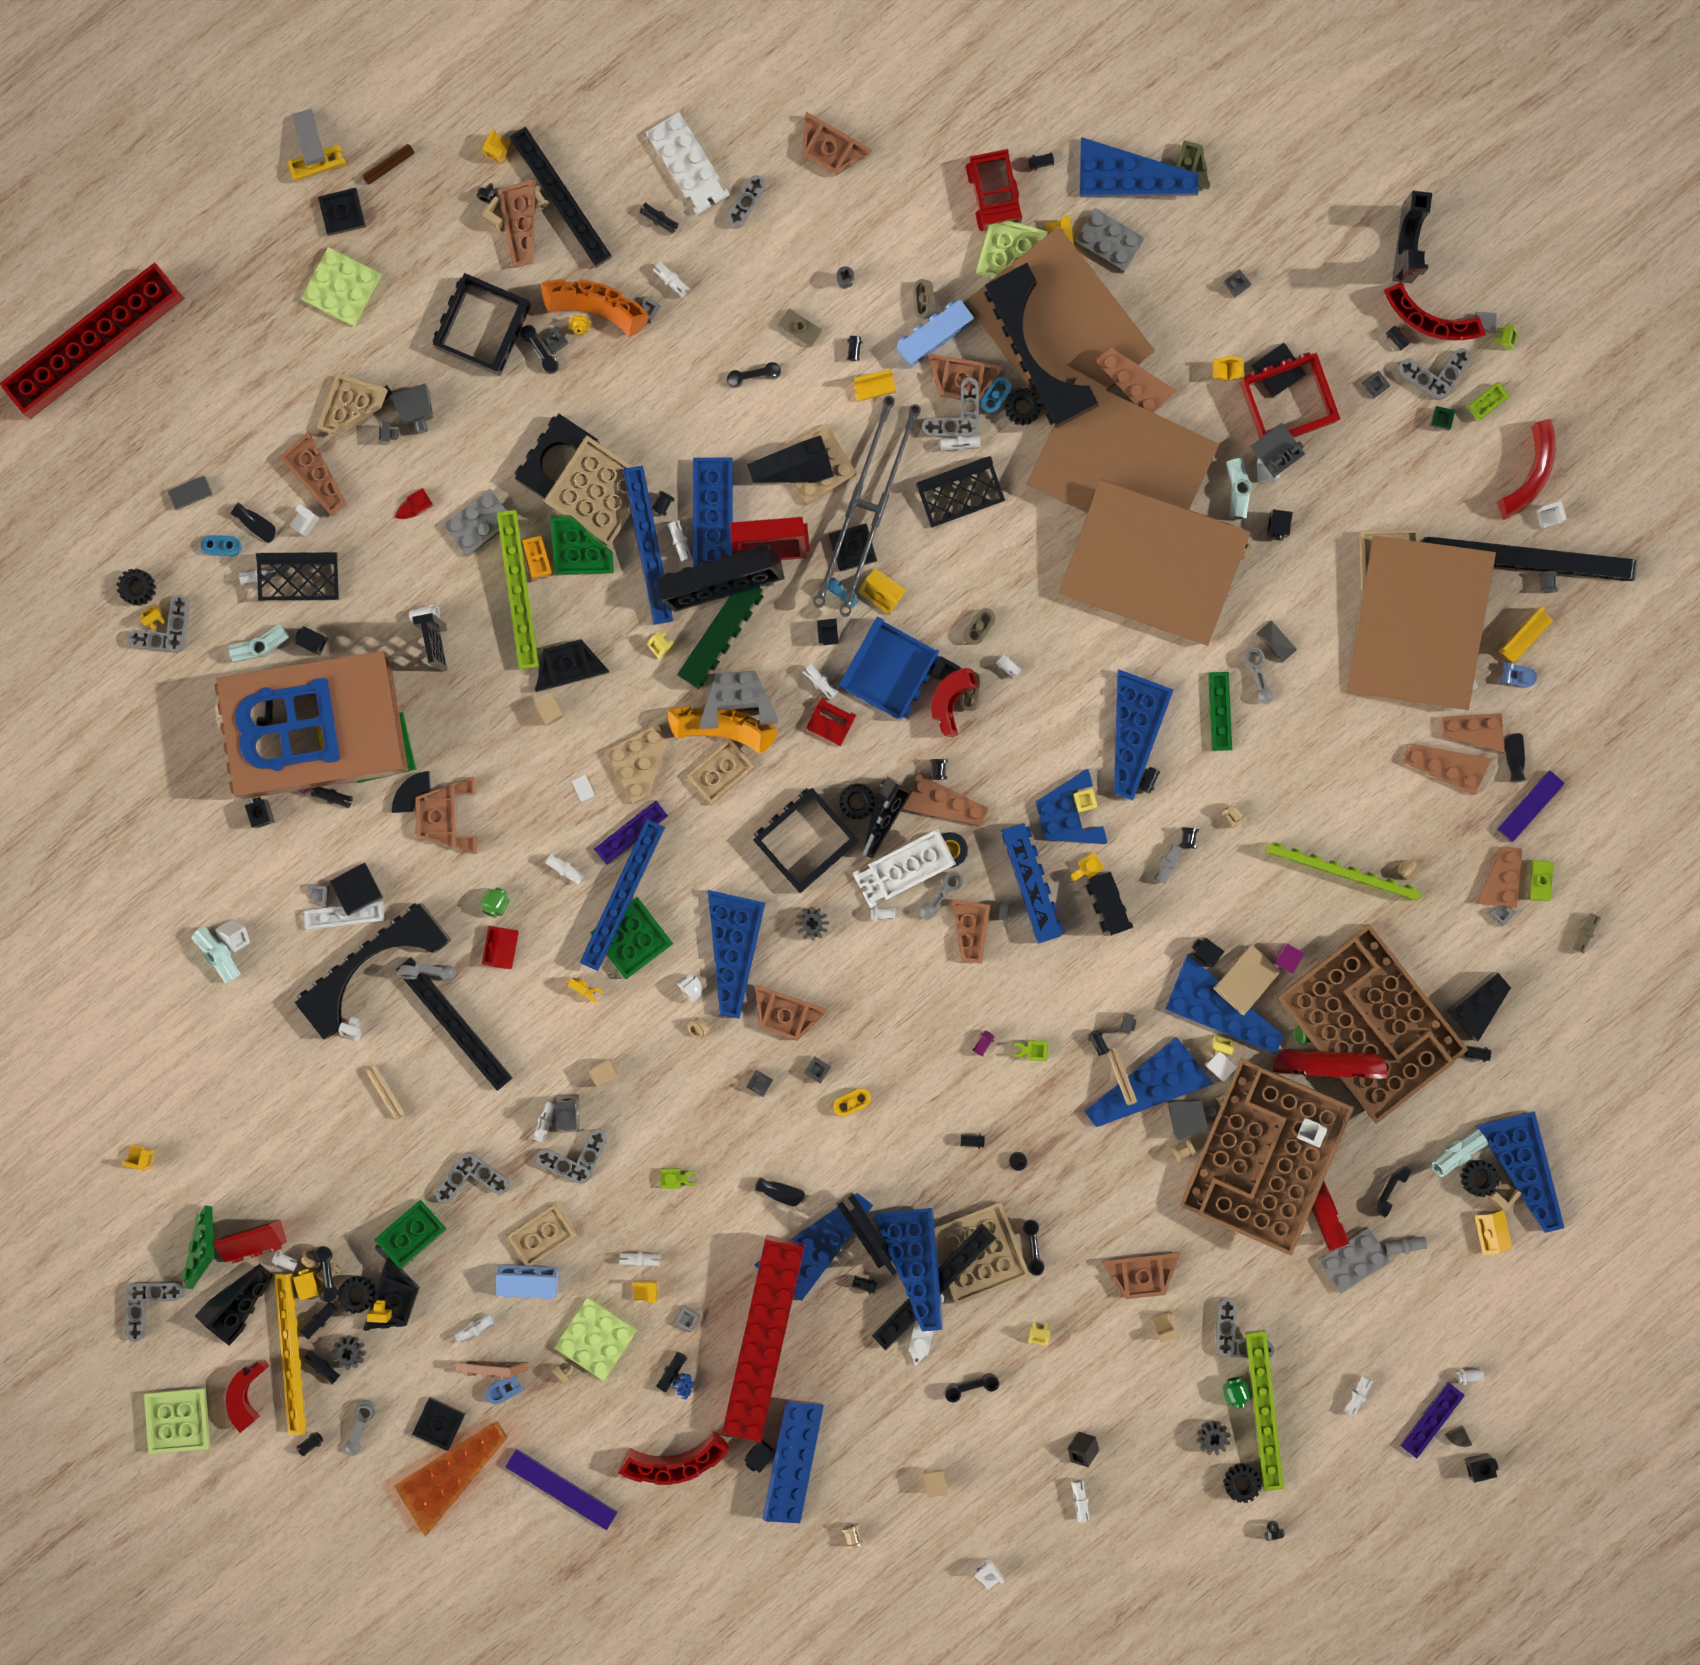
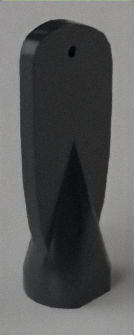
M237 503L230 514L233 517L239 518L250 531L265 542L270 543L273 541L276 534L275 526L259 514L245 509L241 503Z
M1515 733L1505 740V753L1511 772L1510 781L1512 783L1526 781L1524 775V739L1522 734Z
M761 1177L758 1178L755 1186L756 1192H763L768 1197L789 1206H797L804 1199L805 1195L801 1189L779 1182L766 1181Z

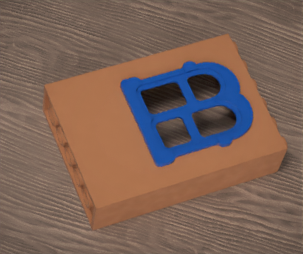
M385 651L216 678L217 683L214 685L215 693L219 695L220 699L217 707L219 715H222L223 723L220 726L221 732L226 738L224 751L225 754H228L229 758L227 771L232 777L230 790L235 797L249 799L408 772L391 658ZM312 693L316 694L319 716L312 719L297 720L293 701L294 697ZM276 699L285 700L288 718L286 723L258 726L252 721L251 710L257 703ZM320 726L323 732L325 748L321 751L293 755L290 748L289 732L296 729ZM279 733L283 752L282 756L272 759L260 757L256 751L258 739L266 734Z

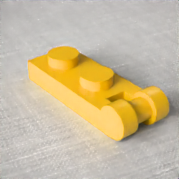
M340 145L323 149L326 161L310 166L306 165L303 156L287 161L294 182L335 168L345 167L346 161L341 156L342 150ZM333 156L335 160L329 161L328 157Z

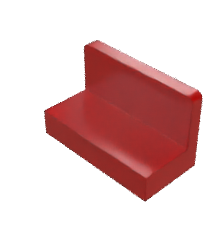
M489 925L481 964L512 969L519 931Z

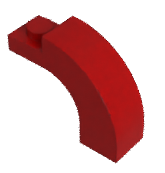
M963 668L949 674L942 680L934 693L931 706L932 719L941 721L940 730L944 736L955 737L959 735L953 709L960 695L978 688L973 669Z
M266 1360L260 1364L256 1361L248 1370L245 1367L242 1368L232 1378L228 1386L225 1402L226 1410L231 1423L239 1433L260 1417L249 1402L248 1389L252 1381L270 1366Z

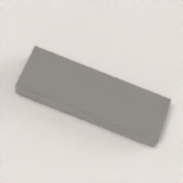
M308 109L292 114L306 165L310 166L326 161L312 110Z

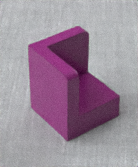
M1284 943L1273 964L1290 973H1294L1305 953L1288 943Z

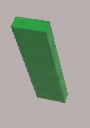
M1209 672L1212 751H1232L1229 672Z

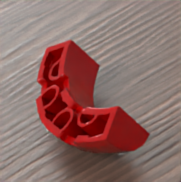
M1403 282L1384 289L1387 300L1398 316L1412 328L1425 335L1453 341L1470 340L1486 335L1480 316L1462 320L1438 318L1425 312L1411 299Z
M1551 419L1537 422L1531 427L1535 446L1534 463L1523 484L1512 494L1497 501L1503 520L1514 516L1531 504L1549 479L1556 453V437Z
M1285 1049L1277 1055L1273 1065V1072L1379 1079H1387L1388 1076L1384 1059L1376 1053Z
M712 1431L698 1446L678 1455L652 1456L630 1448L622 1461L618 1474L637 1482L644 1481L655 1483V1485L679 1484L697 1478L701 1473L717 1465L729 1451V1445L718 1433Z

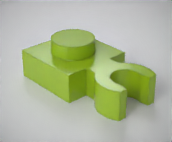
M1028 1040L1027 1046L1020 1042L1013 1044V1046L1021 1047L1020 1053H1013L1014 1057L1019 1058L1025 1054L1027 1055V1060L1047 1061L1048 1041Z
M661 1168V1189H681V1183L687 1186H694L695 1182H689L687 1176L695 1175V1171L690 1170L685 1174H681V1168Z

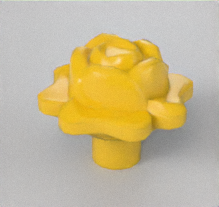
M575 314L573 318L568 319V329L573 330V334L585 335L591 329V321L585 315Z

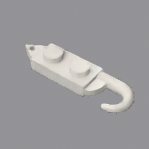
M942 1294L940 1296L941 1303L944 1302V1295ZM917 1320L914 1322L908 1349L911 1352L915 1366L926 1355L928 1356L933 1331L922 1332Z

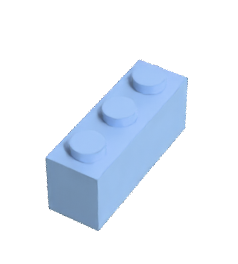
M498 1266L496 1273V1296L506 1298L512 1296L523 1298L536 1297L543 1299L557 1297L559 1267Z

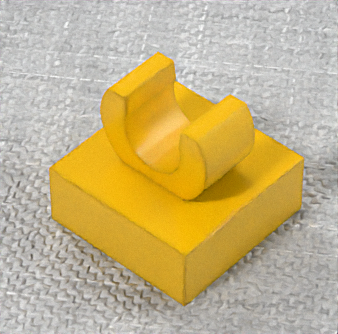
M156 603L139 614L140 621L144 626L149 624L153 630L156 629L155 624H153L154 620H159L164 624L161 609Z
M377 1300L374 1303V1309L367 1313V1322L387 1323L390 1320L392 1310L385 1309V1300Z

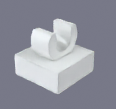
M351 1017L348 1025L341 1022L338 1029L340 1035L359 1042L362 1035L361 1030L358 1028L359 1019Z

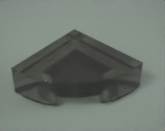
M1463 1426L1445 1433L1446 1438L1456 1446H1472Z

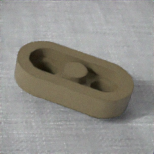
M919 279L914 285L915 314L918 318L929 319L934 313L933 284L925 279Z
M984 608L977 612L964 632V638L967 643L977 645L984 639L995 622V614L992 610ZM987 616L989 621L984 623L981 618ZM976 632L978 637L973 639L970 633Z
M974 672L978 688L960 695V705L967 711H975L981 703L983 678L977 672ZM973 698L974 702L972 705H970L969 701Z

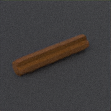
M406 144L362 175L363 179L370 185L415 153L410 144Z

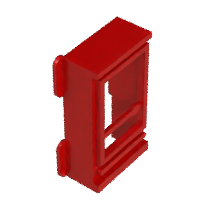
M1008 149L970 156L969 163L966 164L968 182L973 184L978 205L975 215L978 229L984 231L987 230L988 225L1017 220V223H1021L1022 213L1018 200L1019 191L1013 176ZM1004 160L1009 187L982 193L977 165ZM1011 192L1012 201L987 206L984 204L983 196Z
M1323 1181L1312 1210L1328 1250L1332 1251L1348 1245L1350 1242L1342 1223L1339 1222L1337 1217L1338 1212L1325 1181Z

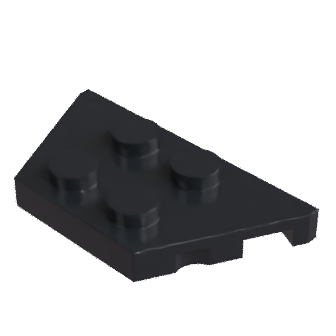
M582 639L543 649L535 692L609 674L610 672Z
M389 1257L386 1259L370 1310L374 1309V1303L377 1300H385V1309L392 1310L391 1318L387 1323L367 1322L366 1319L364 1331L376 1328L386 1329L393 1326L403 1327L407 1326L420 1286L403 1269L400 1270Z

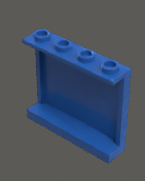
M877 616L842 678L839 687L900 721L903 717L907 719L912 710L909 705L912 700L917 701L922 692L918 690L922 683H927L931 675L928 673L931 666L935 667L940 659V656H938L939 650L929 647L884 622L882 618Z

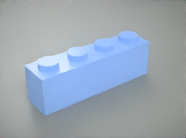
M961 300L950 302L945 307V311L940 314L939 312L935 313L929 318L930 321L927 324L918 325L913 330L914 333L909 337L905 335L898 341L896 350L909 368L915 366L926 358L929 353L931 354L974 322V317Z

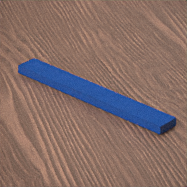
M643 466L625 468L623 473L653 625L673 622L672 611L661 601L657 578L663 577L664 570Z
M649 819L646 820L582 956L581 964L599 971L666 827Z

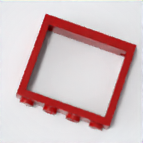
M1310 352L1303 353L1295 361H1292L1291 358L1280 362L1281 366L1276 368L1273 365L1262 369V373L1255 375V372L1245 375L1244 379L1240 382L1259 439L1267 433L1249 385L1309 364L1328 416L1288 430L1289 433L1295 438L1341 420L1317 352L1314 354H1310Z
M803 517L730 522L734 555L738 551L751 550L761 544H768L781 557V560L807 558L806 552H810L808 525L803 523Z

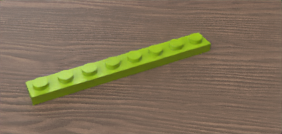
M517 510L497 512L519 670L539 667Z
M1277 842L1266 846L1265 853L1414 901L1420 900L1422 894L1416 891L1417 888L1405 884V887L1397 885L1398 881L1388 878L1386 881L1378 879L1379 875L1368 872L1365 875L1360 873V869L1351 866L1346 869L1341 867V863L1333 860L1327 863L1322 861L1323 857L1311 854L1309 857L1303 855L1304 851L1292 848L1290 851L1284 849L1285 845Z
M1265 1330L1245 1332L1262 1485L1264 1491L1284 1489L1267 1335Z

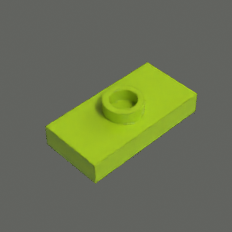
M1498 381L1470 403L1467 409L1479 422L1507 400L1510 395Z
M1532 860L1529 900L1551 901L1554 862Z

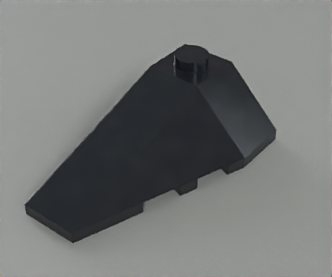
M821 435L747 464L753 483H817L834 477Z
M888 776L879 786L880 790L877 793L863 850V855L870 858L874 857L913 790Z
M258 1264L210 1299L195 1317L208 1330L230 1346L246 1327L245 1321L249 1314H253L255 1310L254 1305L258 1297L263 1295L273 1274L264 1266Z

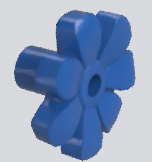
M683 1373L681 1380L673 1382V1389H678L677 1395L681 1396V1399H688L692 1392L690 1388H694V1381H691L692 1376L690 1374Z

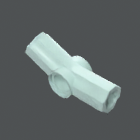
M1237 458L1226 462L1232 486L1229 517L1245 520L1252 484L1248 479L1243 458ZM1237 485H1244L1246 492L1240 493L1237 490Z
M278 624L259 638L229 645V654L233 663L257 657H267L272 650L290 639L282 625ZM263 643L264 650L258 653L256 650L257 645Z
M206 927L199 928L192 935L191 939L204 952V958L207 963L215 967L225 984L241 975L230 957L231 951L225 942H219Z
M1477 1129L1461 1141L1457 1140L1445 1148L1446 1152L1432 1162L1433 1171L1440 1177L1446 1176L1455 1167L1469 1161L1471 1155L1488 1145L1486 1138Z

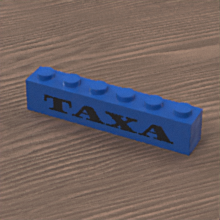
M1022 823L1001 830L1037 943L1061 937L1060 932L1063 931L1061 921L1056 920L1054 913H1057L1054 901L1050 902L1048 894H1051L1048 883L1043 881L1044 869L1042 864L1037 863L1036 857L1039 855L1036 846L1031 845L1029 838L1032 837L1029 826L1025 827V824Z

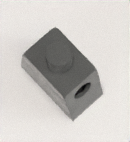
M425 383L390 395L393 404L407 427L414 425L417 434L428 431L426 421L433 419L430 391Z
M579 1094L558 1096L556 1100V1130L559 1133L580 1132Z
M1201 1100L1167 1101L1174 1136L1177 1140L1207 1129L1206 1120L1217 1117L1215 1107L1203 1108Z

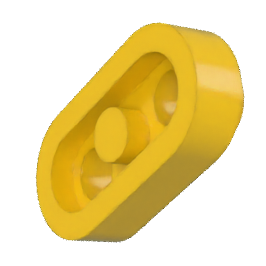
M864 1088L853 1090L835 1100L833 1104L834 1112L841 1117L855 1113L870 1104L871 1095ZM860 1094L865 1096V1100L862 1102L857 1099ZM841 1103L847 1104L845 1110L840 1109L839 1105Z

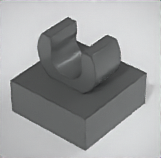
M1240 269L1223 282L1235 298L1251 286V283Z
M557 326L541 337L553 355L569 344Z
M382 421L379 425L378 445H387L390 439L397 440L399 438V430L390 429V422Z
M756 1070L747 1088L764 1097L773 1079Z

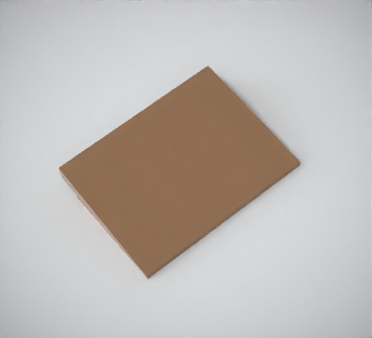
M1059 226L991 280L993 281L1028 263L1037 281V285L1029 296L1024 311L1023 332L1025 342L1038 365L1058 380L1074 385L1078 377L1107 391L1116 383L1095 359L1109 346L1137 365H1140L1155 352V349ZM983 286L967 299L964 304L1028 387L1033 390L1028 381L1031 377L1028 371L1023 372L1019 364L1022 359L1019 354H1014L1010 346L1013 341L1010 336L1006 338L1001 328L1004 326L1002 319L997 320L993 309L996 307L993 301L988 302L984 294L987 290ZM1037 389L1033 390L1035 395L1038 394L1040 396Z
M1077 377L1074 385H1089L1098 401L1099 407L1058 428L1054 425L1026 485L1085 513H1088L1100 479L1189 510L1220 444Z
M1100 479L1059 594L1208 646L1251 531Z
M1373 535L1347 692L1469 710L1496 552Z
M1370 924L1363 926L1276 997L1318 1051L1376 1053L1384 1059L1387 1066V1079L1339 1077L1375 1124L1454 1064L1457 1058L1468 1051L1464 1043Z
M1241 1058L1179 1206L1292 1256L1354 1107ZM1305 1118L1328 1127L1320 1148L1297 1138Z

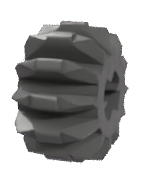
M810 907L811 914H808L807 910L803 909L802 911L806 916H797L803 922L795 923L796 926L803 925V928L799 929L798 933L800 934L805 930L806 933L803 937L805 939L809 933H811V940H815L814 933H817L818 937L822 938V934L819 932L820 929L823 932L828 931L822 927V924L829 925V921L822 922V919L826 918L827 914L819 917L820 908H818L816 914H813V907ZM810 918L818 921V926H815V929L807 926V921H810Z
M348 1335L347 1339L341 1337L339 1339L340 1343H334L333 1346L337 1350L331 1351V1354L337 1355L333 1362L335 1363L339 1360V1368H342L345 1364L346 1370H350L351 1366L356 1369L358 1363L364 1362L362 1356L366 1354V1351L361 1350V1348L365 1344L361 1343L358 1345V1337L352 1341V1336ZM351 1350L352 1354L347 1356L345 1352Z
M1209 1420L1208 1427L1202 1424L1201 1427L1204 1431L1198 1430L1197 1434L1201 1437L1196 1439L1197 1443L1201 1444L1200 1449L1202 1451L1207 1449L1208 1455H1211L1213 1450L1216 1455H1219L1218 1449L1220 1448L1223 1452H1226L1224 1444L1230 1445V1441L1227 1438L1231 1437V1434L1226 1432L1227 1427L1225 1425L1221 1426L1220 1421H1216L1215 1425H1213V1422ZM1214 1434L1217 1440L1213 1441L1210 1436Z

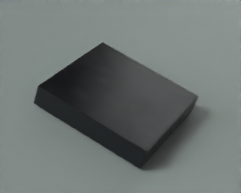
M356 187L318 197L328 236L366 227Z
M1282 343L1253 363L1251 367L1256 374L1262 373V369L1273 365L1276 368L1281 366L1280 362L1290 358L1292 361H1295L1296 358L1287 345ZM1300 366L1267 378L1262 382L1274 398L1306 376V373Z
M867 523L847 529L836 559L839 572L858 567L870 534ZM841 530L829 534L833 551L835 550ZM872 543L864 565L877 562Z
M365 862L330 880L347 916L383 898Z
M429 1397L412 1435L449 1451L466 1413Z

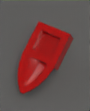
M424 488L406 497V500L398 508L395 518H413L434 506Z

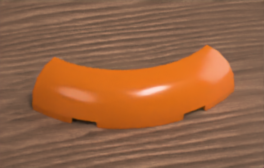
M565 279L542 282L541 285L543 301L549 313L561 310L593 313L616 324L628 337L641 331L649 317L647 312L634 300L631 302L623 297L622 292L604 284L581 279L578 282H565Z

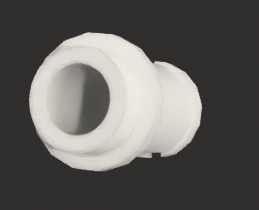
M1003 654L996 664L999 669L1002 668L1014 679L1022 669L1008 659L1009 656L1006 657Z
M875 906L870 910V919L875 922L877 920H895V908H877Z
M276 1252L272 1263L275 1264V1267L281 1266L295 1272L299 1260L283 1255V1252Z
M1481 1368L1466 1371L1460 1369L1457 1372V1380L1459 1384L1467 1385L1468 1382L1484 1381V1373Z

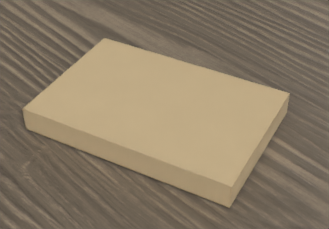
M728 739L685 776L712 806L756 767L735 742Z
M1250 945L1213 989L1241 1015H1245L1281 970L1253 945Z
M554 1203L506 1235V1238L525 1266H533L578 1235L558 1204Z

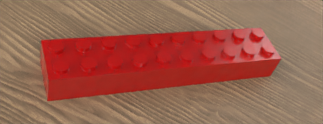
M154 262L0 382V386L21 413L32 419L177 306L185 297L162 268Z
M766 1234L722 1434L761 1442L805 1243Z

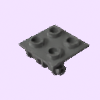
M1280 423L1250 446L1273 478L1305 455L1302 450L1304 448L1302 443L1295 441L1283 423Z

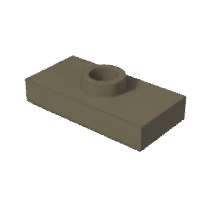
M788 309L778 324L779 327L810 347L813 346L822 332L821 328L791 309Z

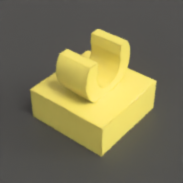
M657 632L647 643L658 659L663 657L673 644V641L667 643L664 639L667 635L666 632L662 634Z
M1093 788L1073 793L1078 813L1098 808Z
M1214 1035L1212 1040V1047L1215 1049L1214 1054L1221 1052L1223 1055L1225 1053L1232 1055L1234 1041Z
M1034 1321L1028 1335V1343L1048 1345L1050 1330H1047V1323H1044L1043 1329H1037V1322Z

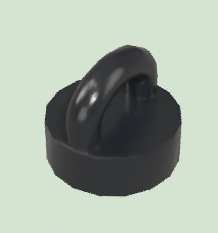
M489 183L486 188H479L476 194L477 198L490 204L493 198L497 197L492 191L493 184Z
M1269 1521L1267 1523V1532L1264 1535L1267 1541L1283 1538L1285 1533L1283 1528L1279 1529L1276 1521Z

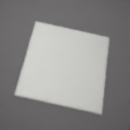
M586 775L571 781L581 802L595 796Z

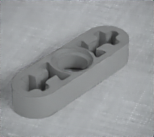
M755 175L748 180L730 209L727 219L732 228L738 229L745 224L764 193L765 181L761 176ZM757 182H760V187H761V188H758V187H757V188L755 189L754 195H755L756 197H754L753 194H751V192H752V190H753V184H752V183H755V184H756ZM749 197L752 200V204L749 207L742 206L741 200L743 198ZM737 207H739L740 210H742L739 216L741 221H736L734 223L732 216L736 217L738 215L739 209H737Z

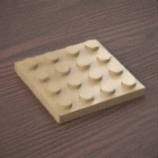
M585 436L543 502L561 515H572L601 542L610 546L631 514L623 469L631 468L632 466L590 437ZM645 476L648 488L652 480Z
M1001 1201L935 1227L937 1258L940 1265L981 1224H984L997 1237L949 1286L956 1306L1030 1277Z

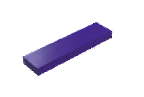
M1549 770L1500 824L1497 830L1510 842H1514L1565 783Z
M656 800L595 847L594 850L607 865L637 841L647 819L659 824L668 815Z
M1447 1382L1400 1446L1415 1458H1418L1465 1395Z

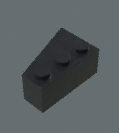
M1111 871L1088 879V884L1085 885L1088 895L1093 896L1095 903H1092L1095 914L1100 915L1101 921L1099 925L1102 933L1106 932L1107 936H1112L1133 928L1132 922L1128 920L1126 907L1122 904L1119 896L1120 893Z
M1491 972L1447 1011L1473 1041L1479 1042L1511 987L1498 972Z

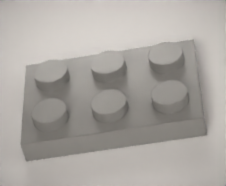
M1094 208L1074 243L1124 273L1145 238Z
M489 489L443 525L465 554L470 556L499 534L497 512L507 510L491 489Z
M1369 1227L1364 1228L1349 1238L1350 1244L1329 1251L1318 1259L1340 1294L1390 1262V1259Z

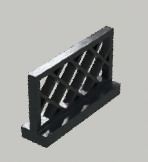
M991 456L915 483L931 528L1005 501ZM990 469L992 475L989 484L979 479L982 471ZM978 473L977 477L971 476L973 474ZM965 477L975 480L971 490L960 486ZM977 481L987 486L983 496L973 492ZM950 483L956 486L952 497L942 493L946 484ZM990 487L997 490L1000 499L991 501L985 498ZM959 488L969 492L965 503L954 499ZM932 490L938 493L934 504L926 501L924 492ZM971 494L981 498L978 507L973 508L967 505ZM940 495L951 499L946 510L936 505ZM984 500L989 502L982 505ZM953 501L963 505L960 513L956 515L949 512ZM934 508L945 512L942 519L936 522L933 521L931 515Z
M338 552L256 553L258 601L339 600ZM307 564H310L316 570L309 578L300 571ZM313 564H322V565H321L319 568H317V567H316L315 565H313ZM325 564L334 565V573L329 578L320 571ZM261 565H270L276 571L267 579L262 574ZM284 565H291L296 570L289 578L279 571ZM277 572L286 580L279 588L270 581ZM297 572L306 580L299 588L290 581ZM317 572L326 579L319 588L310 581ZM333 576H334V583H332V582L330 581V579H331ZM308 582L316 589L312 596H306L300 591ZM327 582L334 587L335 596H326L321 591ZM267 583L276 590L272 596L262 595V588ZM287 583L296 589L292 596H285L280 591Z
M433 613L413 616V624L421 629L423 633L428 663L440 671H447L440 633L447 631L446 623Z
M852 1192L835 1204L877 1267L881 1268L885 1265L891 1275H895L897 1271L890 1262L892 1258L887 1244Z

